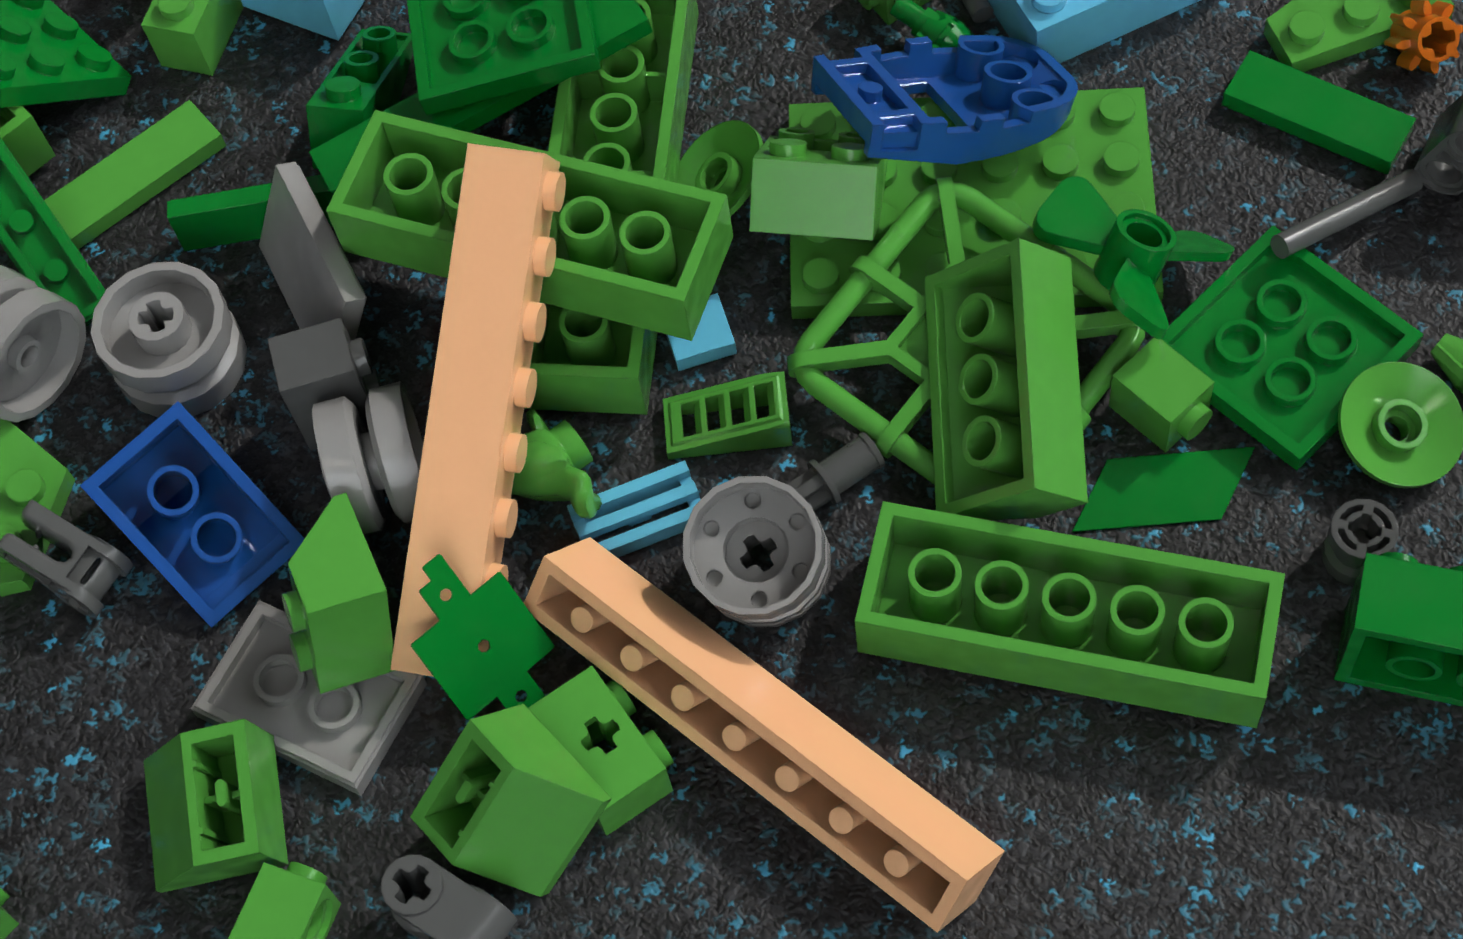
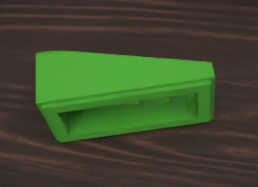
M784 371L759 374L663 399L668 460L793 446ZM769 406V416L757 419L756 407ZM744 408L745 422L733 425L732 410ZM719 411L720 428L708 431L707 412ZM694 414L696 434L684 437L682 415Z

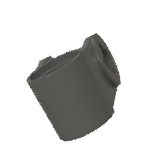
M405 855L396 859L387 867L381 879V893L386 905L391 909L395 921L404 930L418 939H505L518 920L506 906L490 894L474 885L465 883L431 859L422 855ZM427 887L429 895L424 900L415 896L408 901L406 900L405 893L410 889L420 893Z

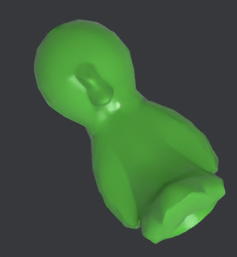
M533 408L526 412L527 422L531 428V431L525 433L528 442L526 461L521 473H514L511 495H518L538 501H570L573 509L581 518L592 519L596 515L597 510L600 509L602 502L599 495L593 493L591 478L585 471L581 470L593 462L590 451L575 429L566 420L561 421L549 430L542 417Z

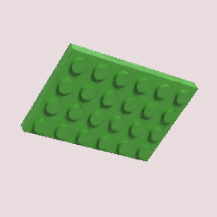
M1145 88L1078 90L1068 118L1054 134L1041 142L1002 156L957 165L888 159L880 224L873 241L790 235L792 319L816 318L851 276L849 267L859 255L867 256L913 199L928 186L936 184V178L952 176L953 182H961L977 189L1031 227L1041 205L1061 181L1071 176H1080L1087 179L1117 217L1121 212L1129 209L1144 210L1156 215ZM931 97L912 98L928 117H944L948 122L947 127H956ZM832 102L789 104V127L814 130L815 139L838 140L839 133L856 132ZM957 208L965 260L1008 243L1007 240L965 211ZM939 209L930 217L887 269L922 295L925 294V277L945 269L948 265ZM1062 247L1092 269L1099 256ZM1161 272L1154 286L1162 304L1164 289ZM1073 286L1075 308L1102 307ZM870 290L849 317L906 315L908 312L880 292Z

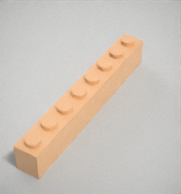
M467 143L390 670L434 677L412 649L411 644L440 621L419 593V590L431 581L422 568L437 554L442 555L470 595L497 572H501L508 581V567L501 564L505 538L510 539L512 537L518 517L517 500L511 499L514 473H521L527 456V436L520 434L524 407L530 408L532 406L537 388V372L535 369L530 368L534 342L539 343L542 340L546 327V305L540 303L543 277L551 276L556 259V241L554 238L549 237L553 211L559 212L561 210L566 191L565 174L559 172L560 162L545 153ZM443 589L440 592V598L443 601H448L451 598L452 594L449 589ZM487 640L479 642V651L486 652L489 649V642Z
M591 537L543 557L524 601L525 606L537 621L937 933L977 900L1005 852L1000 846Z

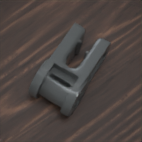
M30 500L21 515L24 525L35 532L36 538L40 539L43 537L67 553L71 558L66 562L56 561L41 552L37 544L32 546L11 533L5 534L0 540V556L48 587L58 598L72 608L91 618H97L104 608L100 601L118 576L126 577L134 566L127 556L108 542L92 534H87L36 501Z

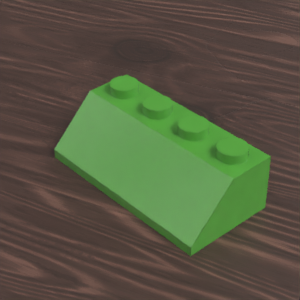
M1017 238L925 277L936 511L985 520L1031 519L1044 517L1088 503L1071 257Z

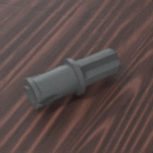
M862 432L857 435V438L818 463L814 459L807 463L809 470L789 482L788 485L792 486L815 511L829 501L834 505L839 503L842 492L875 470L883 468L885 461L872 439Z

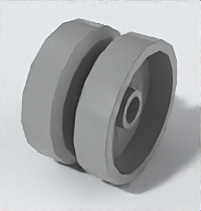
M153 262L127 272L109 286L94 309L90 333L96 352L107 370L113 374L114 380L124 396L141 412L159 418L177 401L192 416L211 410L233 392L245 371L247 346L241 329L232 312L228 309L217 284L201 269L181 262Z
M0 265V419L20 422L37 416L53 404L69 385L83 355L86 342L85 318L78 307L54 292L38 287L34 281L15 270Z
M401 381L369 389L365 401L369 431L365 428L357 406L345 396L316 403L312 407L313 429L318 457L328 493L331 499L333 496L347 493L364 536L383 531L387 514L384 489L395 515L406 524L412 523L424 442L410 398Z

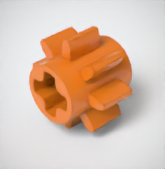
M1411 0L1410 10H1406L1401 14L1391 13L1389 16L1393 24L1390 30V37L1384 40V45L1401 52L1396 61L1398 67L1412 71L1419 66L1422 71L1436 74L1439 70V62L1445 61L1450 57H1459L1460 54L1457 47L1460 41V34L1463 32V25L1449 19L1454 5L1437 0L1431 5L1429 0Z

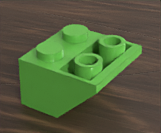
M797 127L781 128L778 130V136L770 135L752 159L749 231L873 241L880 224L888 159L868 158L864 154L865 141L857 132L839 133L838 140L815 139L814 130Z
M521 704L468 721L410 818L453 866L542 897L550 893L612 798L525 704Z
M240 719L179 733L143 761L157 892L163 893L259 872L264 862L277 867L288 865L274 735L246 719Z

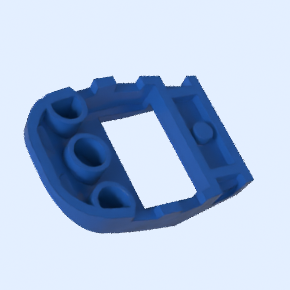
M960 35L957 47L932 48L933 42L928 36L905 39L904 50L881 54L882 49L875 44L855 48L854 58L829 61L824 54L813 56L811 91L817 95H826L865 141L864 154L868 158L957 165L1009 154L1041 142L1054 134L1068 118L1078 91V85L1074 77L1048 52L1026 41L1005 36ZM926 92L952 120L956 127H947L948 122L944 117H928L909 94Z

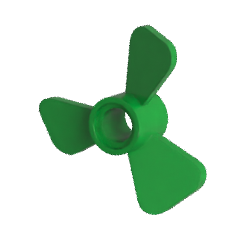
M1071 176L1061 181L1041 205L1032 224L1034 235L1043 242L1099 255L1093 267L1094 274L1100 284L1109 290L1110 298L1115 307L1125 317L1156 339H1163L1169 328L1167 316L1154 286L1166 262H1224L1230 259L1235 250L1232 245L1201 232L1189 230L1174 231L1164 219L1148 211L1129 209L1121 212L1117 217L1095 187L1087 179L1080 176Z

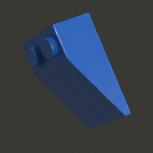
M179 401L80 485L88 496L211 628L288 561L305 539Z

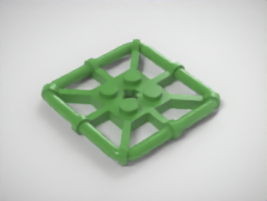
M952 176L936 178V184L928 186L913 199L867 256L859 255L849 267L851 276L803 332L793 350V354L787 357L788 374L790 377L796 378L797 382L809 395L860 432L866 433L876 442L875 445L884 457L888 459L894 455L934 485L933 452L908 435L912 427L931 405L926 295H922L887 269L938 209L941 215L948 261L946 268L965 261L957 210L959 208L1008 242L1021 238L1071 257L1073 286L1109 310L1108 312L1075 316L1077 339L1107 335L1118 336L1080 384L1083 431L1091 422L1089 413L1110 388L1112 376L1138 352L1146 331L1125 317L1115 307L1110 298L1109 290L1100 284L1091 267L1062 247L1039 240L1034 235L1031 226L977 189L961 182H953ZM870 290L880 292L908 312L907 316L887 340L823 348ZM889 363L920 386L894 418L888 421L823 373L826 371Z

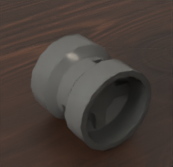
M1354 499L1338 508L1332 518L1322 547V562L1327 572L1337 581L1354 586L1366 553L1379 555L1385 552H1393L1399 537V526L1393 512L1382 503L1371 499Z

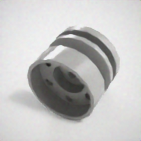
M738 476L713 487L693 507L683 531V561L693 585L727 618L749 627H779L802 617L821 598L831 574V546L812 506L792 486L767 476ZM759 544L767 551L777 547L770 554L774 565L764 572L757 565L747 568L754 561L751 550Z

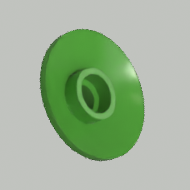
M739 120L722 122L710 128L694 141L681 158L677 183L726 194L731 217L751 194L752 159L763 145L760 134L748 123Z
M1406 362L1377 364L1358 375L1348 385L1341 398L1338 409V430L1342 444L1357 467L1374 480L1397 488L1426 486L1447 474L1460 458L1463 451V411L1458 399L1449 386L1431 371ZM1385 422L1397 426L1401 435L1400 441L1395 440L1389 435L1385 428Z

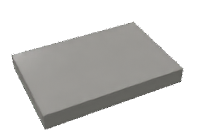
M296 162L275 165L259 247L300 329L342 318L351 340H354L357 336L367 297L300 166Z
M258 600L192 705L191 710L198 718L213 725L240 719L250 721L274 735L277 756L362 796L427 686L426 680L423 675L393 671L320 694L311 669L301 673L298 670L289 641V634L293 632L286 613Z

